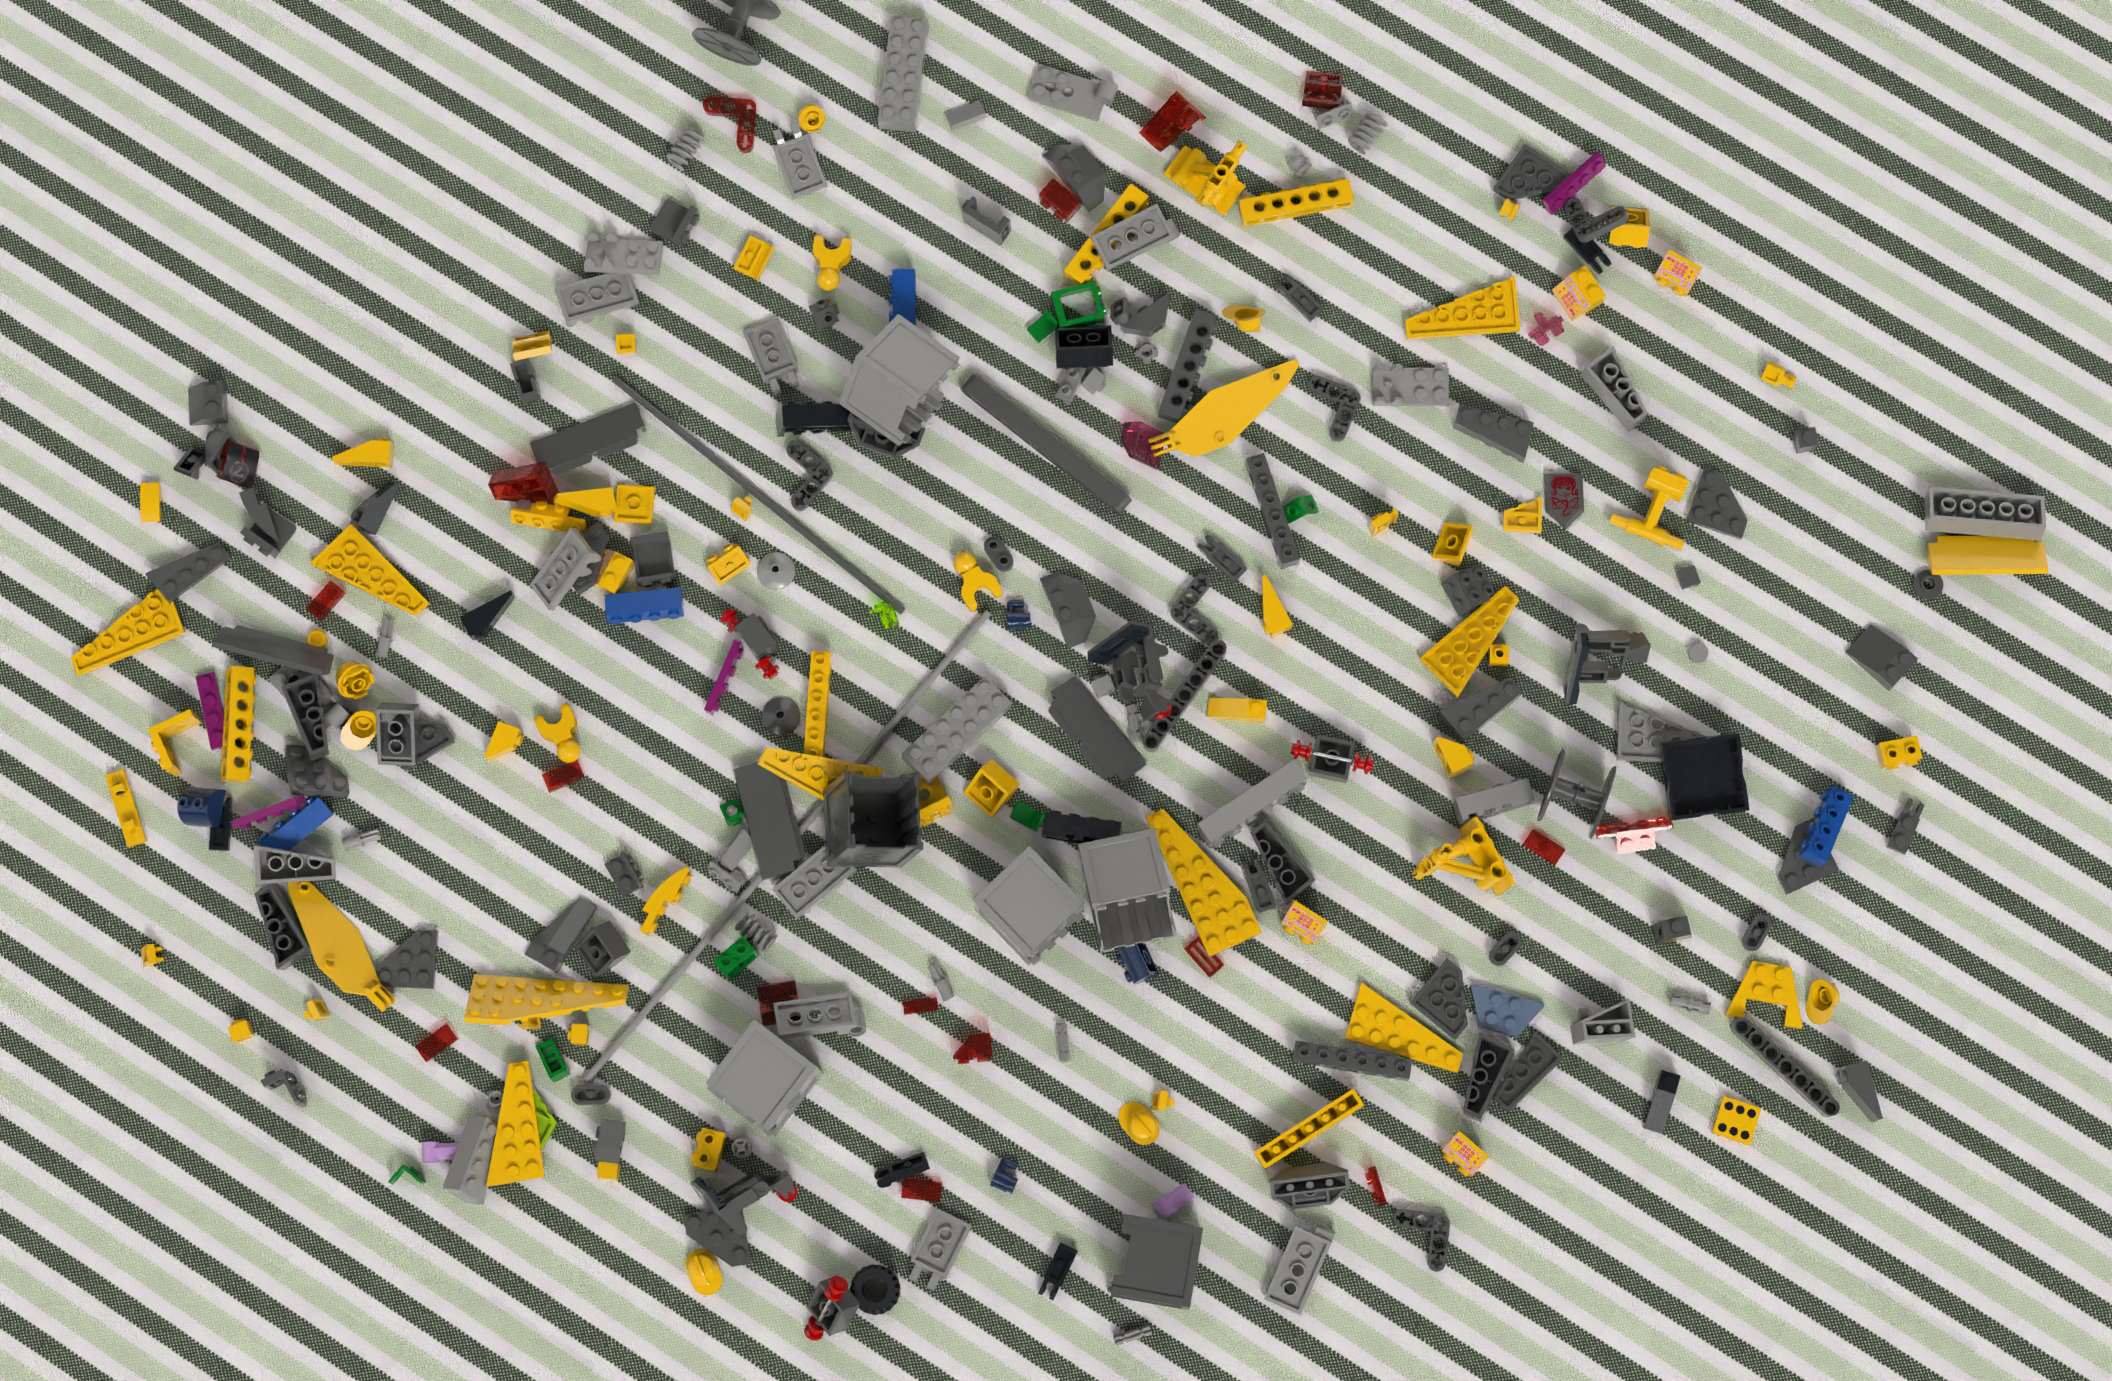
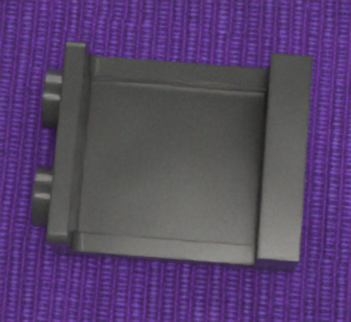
M974 196L970 200L967 199L962 205L964 223L1001 246L1011 232L1010 219L1003 216L998 224L994 223L976 211L977 202Z
M668 532L630 537L638 586L651 587L653 583L665 585L676 580L671 540Z

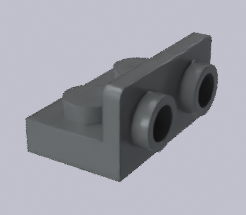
M622 851L621 855L604 865L621 895L625 898L644 887L642 884L644 878L639 870L635 872L632 866L635 862L631 855H626Z

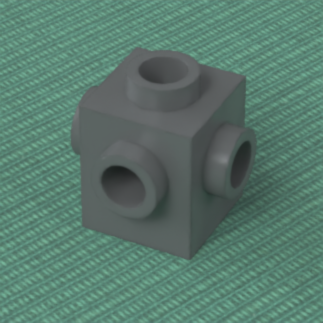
M829 298L821 299L815 304L808 306L818 330L831 327L836 322H839L837 316L840 313L836 303L832 304Z

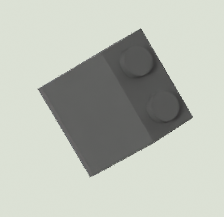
M222 381L202 382L188 389L190 426L228 423L227 387Z
M610 920L594 927L575 946L596 978L619 964L631 952Z

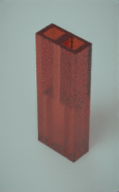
M937 998L903 1002L904 1015L938 1011Z

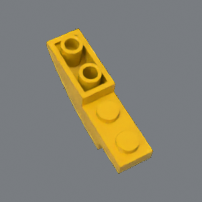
M685 867L670 876L648 899L642 909L644 913L648 914L640 929L643 934L649 936L656 931L659 916H663L668 906H666V903L674 906L675 902L681 900L684 885H688L692 879V871L689 868Z

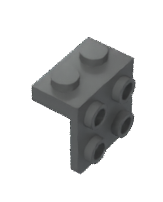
M667 199L650 226V230L652 233L682 247L688 241L692 228L699 222L700 215L698 209L690 206L688 209Z
M271 510L281 542L277 543L270 538L256 523H254L250 530L244 526L240 533L244 536L243 540L250 546H253V544L258 546L260 553L266 557L270 555L276 558L296 532V527Z
M1480 565L1457 572L1441 583L1459 617L1465 615L1474 607L1486 603L1496 594Z
M280 1069L277 1072L272 1070L264 1075L265 1078L261 1082L265 1088L273 1090L285 1083L295 1104L300 1107L307 1106L305 1103L307 1097L303 1090L298 1089L296 1085L298 1080L294 1073Z

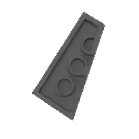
M218 542L145 574L170 604L229 561L231 557Z
M1535 1031L1520 1058L1513 1066L1509 1076L1505 1079L1494 1097V1100L1509 1113L1564 1058Z

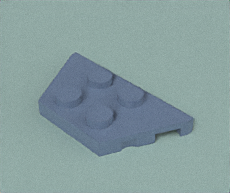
M1471 984L1470 987L1479 1027L1518 1037L1544 1007V1003Z

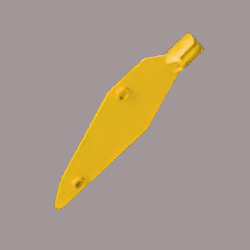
M1288 361L1209 391L1169 432L1148 439V442L1151 443L1165 438L1164 441L1150 446L1151 450L1168 446V448L1154 452L1153 456L1156 457L1172 450H1178L1197 457L1229 445L1287 387L1299 366L1298 361ZM1274 373L1277 374L1276 380L1273 378Z
M310 881L287 882L289 896L316 965L343 992L366 996L381 1012L396 1002L397 999L380 983L359 930Z

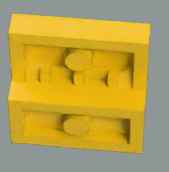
M550 330L516 337L512 340L515 361L552 353Z

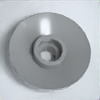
M769 553L758 564V578L769 589H783L794 579V563L784 553ZM777 566L779 567V571L773 572L772 568Z

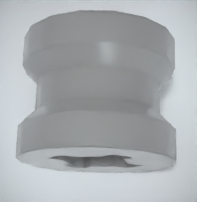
M1301 154L1288 167L1296 172L1298 178H1301L1311 169L1312 164L1306 162L1305 157Z
M738 1138L732 1144V1152L738 1158H747L752 1153V1145L747 1139Z

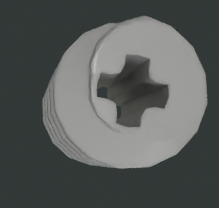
M1367 113L1366 119H1362L1361 124L1357 126V130L1353 131V136L1348 138L1351 147L1364 155L1366 154L1363 150L1364 148L1370 150L1368 142L1371 144L1375 143L1372 137L1379 138L1376 131L1383 132L1381 125L1388 126L1383 118L1373 113Z
M689 129L683 130L684 135L679 136L680 141H676L674 143L675 147L670 149L671 153L666 155L669 162L681 171H685L682 164L689 165L686 158L693 159L690 153H697L694 147H701L698 141L705 142L701 135Z
M747 912L737 922L734 929L736 931L741 929L740 935L744 936L747 934L746 940H752L751 945H758L757 950H764L763 953H765L774 944L778 935L771 937L772 930L765 932L767 925L765 924L760 927L761 920L759 919L754 922L755 914L748 916Z

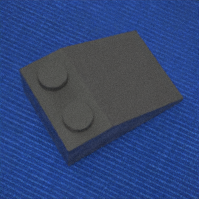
M1870 625L1845 652L1888 691L1918 660L1903 645L1873 625Z
M381 703L376 708L378 765H417L420 728L419 704Z
M1868 1061L1845 1065L1837 1069L1836 1078L1838 1084L1842 1085V1089L1871 1123L1883 1119Z

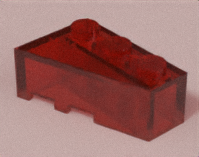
M1176 91L1151 120L1144 125L1139 134L1159 152H1162L1179 139V134L1185 130L1190 131L1193 128L1191 125L1199 119L1203 121L1207 117Z
M545 461L494 471L488 483L495 500L515 502L529 500L530 503L540 501L554 505L553 499L559 493Z

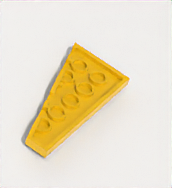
M1515 276L1455 299L1448 304L1440 305L1438 308L1428 312L1425 311L1405 319L1406 340L1520 332Z
M351 524L310 562L312 566L415 617L430 605Z
M1504 586L1489 601L1479 607L1419 658L1420 662L1457 698L1519 602L1518 597L1507 586Z
M157 589L154 592H150L143 601L133 606L117 619L110 628L101 632L99 637L88 643L71 657L77 676H82L186 634L175 602L173 601L169 604Z
M765 747L757 762V765L824 801L823 791L843 772L879 777L884 769Z
M1361 982L1346 1032V1040L1458 1073L1463 1053Z
M529 1061L510 1063L508 1066L486 1187L545 1177Z

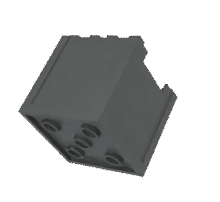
M843 772L823 791L827 866L903 867L924 849L923 842H921L918 790L920 773H911L910 775H901L900 777L862 776V774H852V772Z
M1124 1214V1218H1119V1224L1122 1225L1121 1237L1130 1238L1124 1277L1114 1275L1112 1287L1108 1286L1107 1288L1108 1292H1111V1297L1189 1310L1203 1228Z

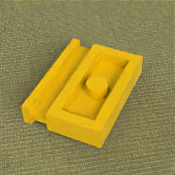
M750 235L733 267L734 270L759 281L775 247Z
M1395 507L1390 514L1388 512L1385 514L1379 513L1372 518L1373 521H1371L1369 528L1372 536L1388 528L1391 522L1393 524L1396 523L1399 513Z

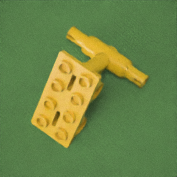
M1238 140L1231 152L1226 153L1217 166L1208 161L1207 156L1199 149L1193 148L1192 150L1184 146L1165 171L1164 176L1195 196L1196 203H1202L1200 206L1205 207L1207 204L1225 216L1245 189V185L1238 181V177L1233 171L1238 166L1239 158L1248 146L1245 143L1242 145V141Z
M1659 465L1656 468L1653 467L1644 485V489L1653 492L1651 496L1653 499L1644 521L1634 517L1626 518L1613 512L1609 524L1625 529V532L1628 534L1632 533L1658 543L1659 546L1667 545L1681 551L1685 540L1670 535L1668 530L1657 527V523L1669 498L1678 502L1682 499L1689 480H1686L1687 476L1677 472L1673 475L1668 473L1667 468Z
M1477 816L1459 829L1463 836L1462 838L1456 840L1452 845L1446 843L1442 847L1435 848L1419 861L1418 867L1413 870V875L1417 873L1414 877L1419 880L1424 876L1431 875L1437 869L1475 878V884L1480 890L1492 888L1497 896L1515 884L1512 873L1508 871L1502 856L1498 854L1494 847L1493 840L1488 836L1483 823ZM1458 856H1469L1474 866L1453 861L1452 859Z

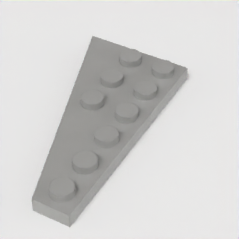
M1618 703L1617 760L1662 763L1659 743L1707 737L1660 717L1652 716L1639 709L1626 706V704Z

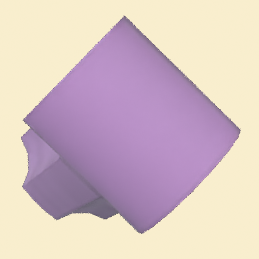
M422 1142V1162L436 1163L440 1162V1160H453L459 1142Z
M1184 1183L1170 1194H1166L1153 1203V1206L1162 1219L1165 1220L1177 1212L1178 1208L1193 1199L1194 1196Z

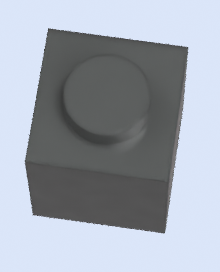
M1815 427L1796 430L1792 435L1796 454L1815 451L1819 446Z

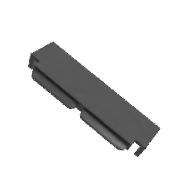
M635 402L530 442L540 471L544 470V465H548L550 472L552 471L553 474L558 475L590 463L593 455L597 454L603 458L636 445L639 438L636 430L641 428L643 432L647 430Z
M239 625L234 629L225 626L213 640L211 646L321 676L330 674L334 655L327 653L328 649Z
M1076 676L1051 691V696L1056 698V700L1051 703L1048 710L1049 714L1071 741L1079 740L1082 743L1079 746V751L1102 779H1112L1115 775H1118L1120 782L1123 784L1147 765Z
M757 762L734 769L733 772L762 881L791 874L795 870L793 862L799 861L804 856L805 850L796 817L789 815L788 810L793 805L786 780L757 765Z

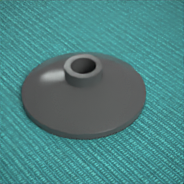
M783 697L775 698L765 705L762 712V721L769 732L775 735H787L797 728L800 722V711L792 700ZM779 712L784 713V716L782 718L777 717V714Z

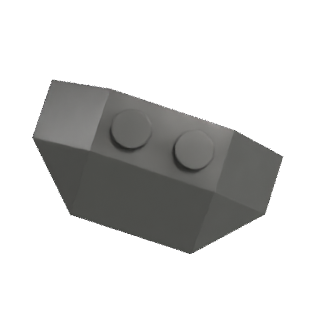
M1057 144L1043 155V158L1088 212L1104 201L1106 172L1084 145Z
M850 412L848 417V423L858 446L893 459L918 447L925 428H921L918 432L913 431L909 435L911 439L906 444L902 443L898 446L852 412Z
M1059 572L1041 578V584L1067 649L1085 643L1096 614L1083 582Z
M1326 1162L1287 1167L1270 1179L1271 1198L1291 1209L1330 1205L1350 1189L1348 1170Z

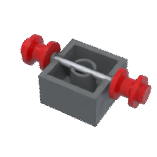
M729 608L721 614V623L728 624L727 631L729 633L733 631L738 632L758 659L755 667L756 669L763 670L764 674L762 677L764 679L769 678V680L779 674L778 670L780 667L778 665L773 666L770 662L772 660L771 656L779 651V641L772 630L767 631V624L760 615L757 617L752 613L743 620L735 616L737 613L736 609L731 610Z
M1317 734L1314 749H1312L1313 743L1305 746L1301 745L1300 740H1297V744H1292L1291 754L1294 755L1293 759L1301 756L1305 757L1306 762H1309L1311 755L1312 761L1309 776L1347 783L1350 766L1353 765V772L1357 769H1362L1364 774H1368V771L1373 770L1374 760H1371V755H1368L1367 758H1362L1356 752L1355 760L1352 758L1355 742Z
M836 1275L819 1282L807 1305L808 1310L813 1315L804 1328V1334L808 1339L818 1341L822 1338L824 1331L831 1336L847 1330L860 1303L848 1289V1283L843 1277Z

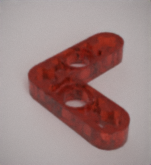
M706 98L703 101V109L706 114L711 116L739 117L737 147L742 153L751 152L754 148L757 118L755 102L751 99ZM712 102L714 106H720L719 103H722V111H720L719 107H713L712 110H709L708 106ZM728 103L735 105V109L731 112L725 110V106ZM747 105H751V108H753L749 111L750 117H746L747 113L744 108H747ZM750 122L752 128L747 131L743 130L742 124ZM744 135L747 136L749 143L746 148H743L741 144L744 143Z

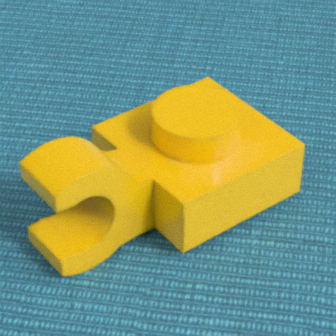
M1769 361L1761 376V380L1778 387L1779 383H1782L1792 388L1797 377L1792 374H1785L1786 368Z

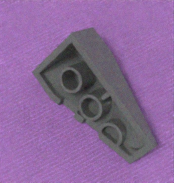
M580 897L534 937L524 955L558 974L596 911L597 906Z

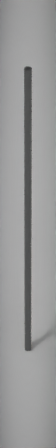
M618 376L612 379L615 385L900 615L904 612L905 608Z

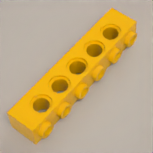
M1338 178L1330 183L1318 182L1315 186L1308 187L1307 185H1302L1294 190L1282 189L1278 193L1273 194L1265 192L1258 197L1245 196L1242 200H1239L1238 207L1242 225L1246 227L1353 206L1354 198L1350 180ZM1334 191L1337 193V196L1330 197L1327 193ZM1317 195L1319 199L1313 201L1309 198V196ZM1297 198L1300 200V203L1293 204L1291 200ZM1274 202H1280L1282 206L1276 208L1272 204ZM1260 205L1264 209L1262 211H1256L1254 207Z
M1130 183L1091 236L1115 225L1114 222L1118 219L1123 221L1147 209L1149 206V196ZM1128 205H1133L1135 209L1133 211H1128L1125 209V207ZM1090 237L1064 270V276L1076 285L1091 282L1095 271H1100L1104 266L1099 254L1095 255L1092 253L1095 247ZM1118 241L1111 242V248L1113 250L1116 249L1115 245L1118 243ZM1088 263L1091 267L1089 269H1082L1081 265Z
M811 651L803 753L824 758L832 667L831 652Z
M232 665L226 668L221 782L243 784L251 778L252 769L249 766L253 750L250 746L254 736L251 726L255 717L252 706L256 697L255 692H253V686L256 683V673H254L253 667ZM238 683L244 685V691L238 688ZM238 701L243 704V710L237 707ZM237 720L242 723V729L237 727ZM236 739L240 740L241 748L236 746ZM235 758L240 760V767L235 765Z
M1353 1088L1255 1151L1254 1155L1265 1170L1362 1108L1364 1104Z

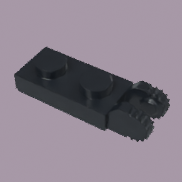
M1573 228L1563 236V239L1599 275L1603 270L1595 261L1597 257L1605 266L1609 267L1611 265L1609 258L1593 240L1586 243L1580 242Z
M226 798L225 812L221 814L219 828L210 827V851H230L232 798Z
M921 1152L880 1168V1170L875 1172L874 1177L877 1180V1186L885 1188L891 1186L892 1182L894 1183L929 1170L930 1167L925 1153Z
M1060 1242L1043 1278L1044 1281L1038 1294L1043 1295L1045 1293L1046 1286L1050 1281L1056 1284L1049 1298L1054 1300L1059 1287H1062L1078 1250Z

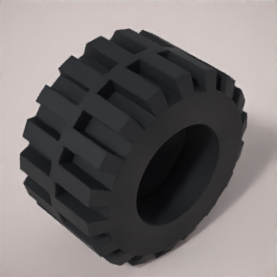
M872 1264L861 1268L860 1271L856 1272L855 1277L852 1278L850 1291L860 1303L859 1309L872 1315L884 1314L893 1309V1306L897 1304L900 1297V1284L894 1272L887 1267ZM872 1278L882 1279L887 1286V1293L880 1301H870L864 1294V1285Z

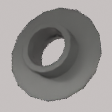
M1922 570L1917 573L1913 581L1914 591L1924 599L1936 598L1940 595L1944 586L1941 576L1932 575L1930 570ZM1926 579L1931 580L1934 585L1933 588H1925L1923 581Z

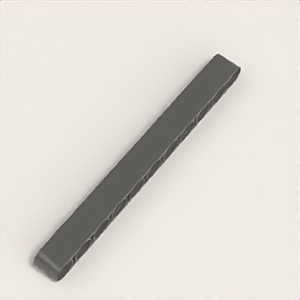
M972 374L960 388L967 397L1116 514L1120 515L1132 501L1126 493L976 375Z

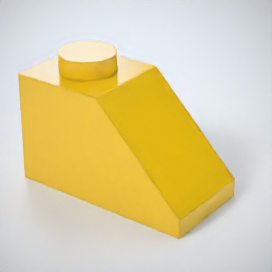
M498 721L484 757L492 761L516 750L517 745L520 746L523 741V732L519 728Z

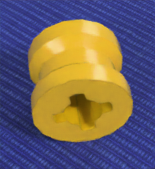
M1507 198L1499 215H1505L1509 220L1513 221L1521 204L1513 203L1511 199Z

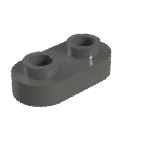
M1121 298L1111 306L1110 318L1115 325H1123L1129 320L1131 304L1127 298Z
M998 537L986 539L984 550L995 567L1001 572L1011 570L1014 564L1013 557ZM996 543L997 547L992 549L990 544ZM1005 558L1008 561L1006 564H1002L1000 562L1001 559Z
M1757 915L1751 921L1742 937V946L1747 951H1756L1761 947L1772 926L1768 916ZM1758 922H1762L1764 924V928H1759L1757 925ZM1748 939H1753L1754 945H1750Z
M1515 932L1505 934L1490 951L1489 961L1494 966H1503L1521 947L1522 939L1520 935ZM1509 939L1514 940V946L1508 944ZM1495 954H1501L1502 959L1497 960Z
M578 1085L572 1090L571 1098L578 1105H604L610 1100L611 1092L604 1085ZM581 1092L585 1093V1097L583 1099H579L578 1097L579 1093ZM604 1092V1098L599 1099L598 1093Z

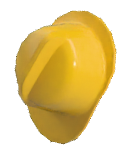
M1231 305L1222 310V315L1225 318L1234 320L1239 330L1247 332L1260 331L1261 317L1265 314L1264 309L1245 305Z
M372 710L355 712L344 725L341 731V741L347 748L352 750L365 748L376 735V715L372 713Z
M1818 979L1811 984L1806 1003V1014L1814 1024L1822 1025L1830 1020L1833 1009L1840 1000V994L1835 983Z
M1128 1102L1122 1106L1118 1119L1124 1131L1137 1144L1149 1145L1158 1138L1160 1132L1159 1124L1155 1117L1141 1103Z
M697 1249L691 1252L686 1259L685 1266L692 1286L701 1295H713L720 1289L723 1281L716 1258L706 1249Z

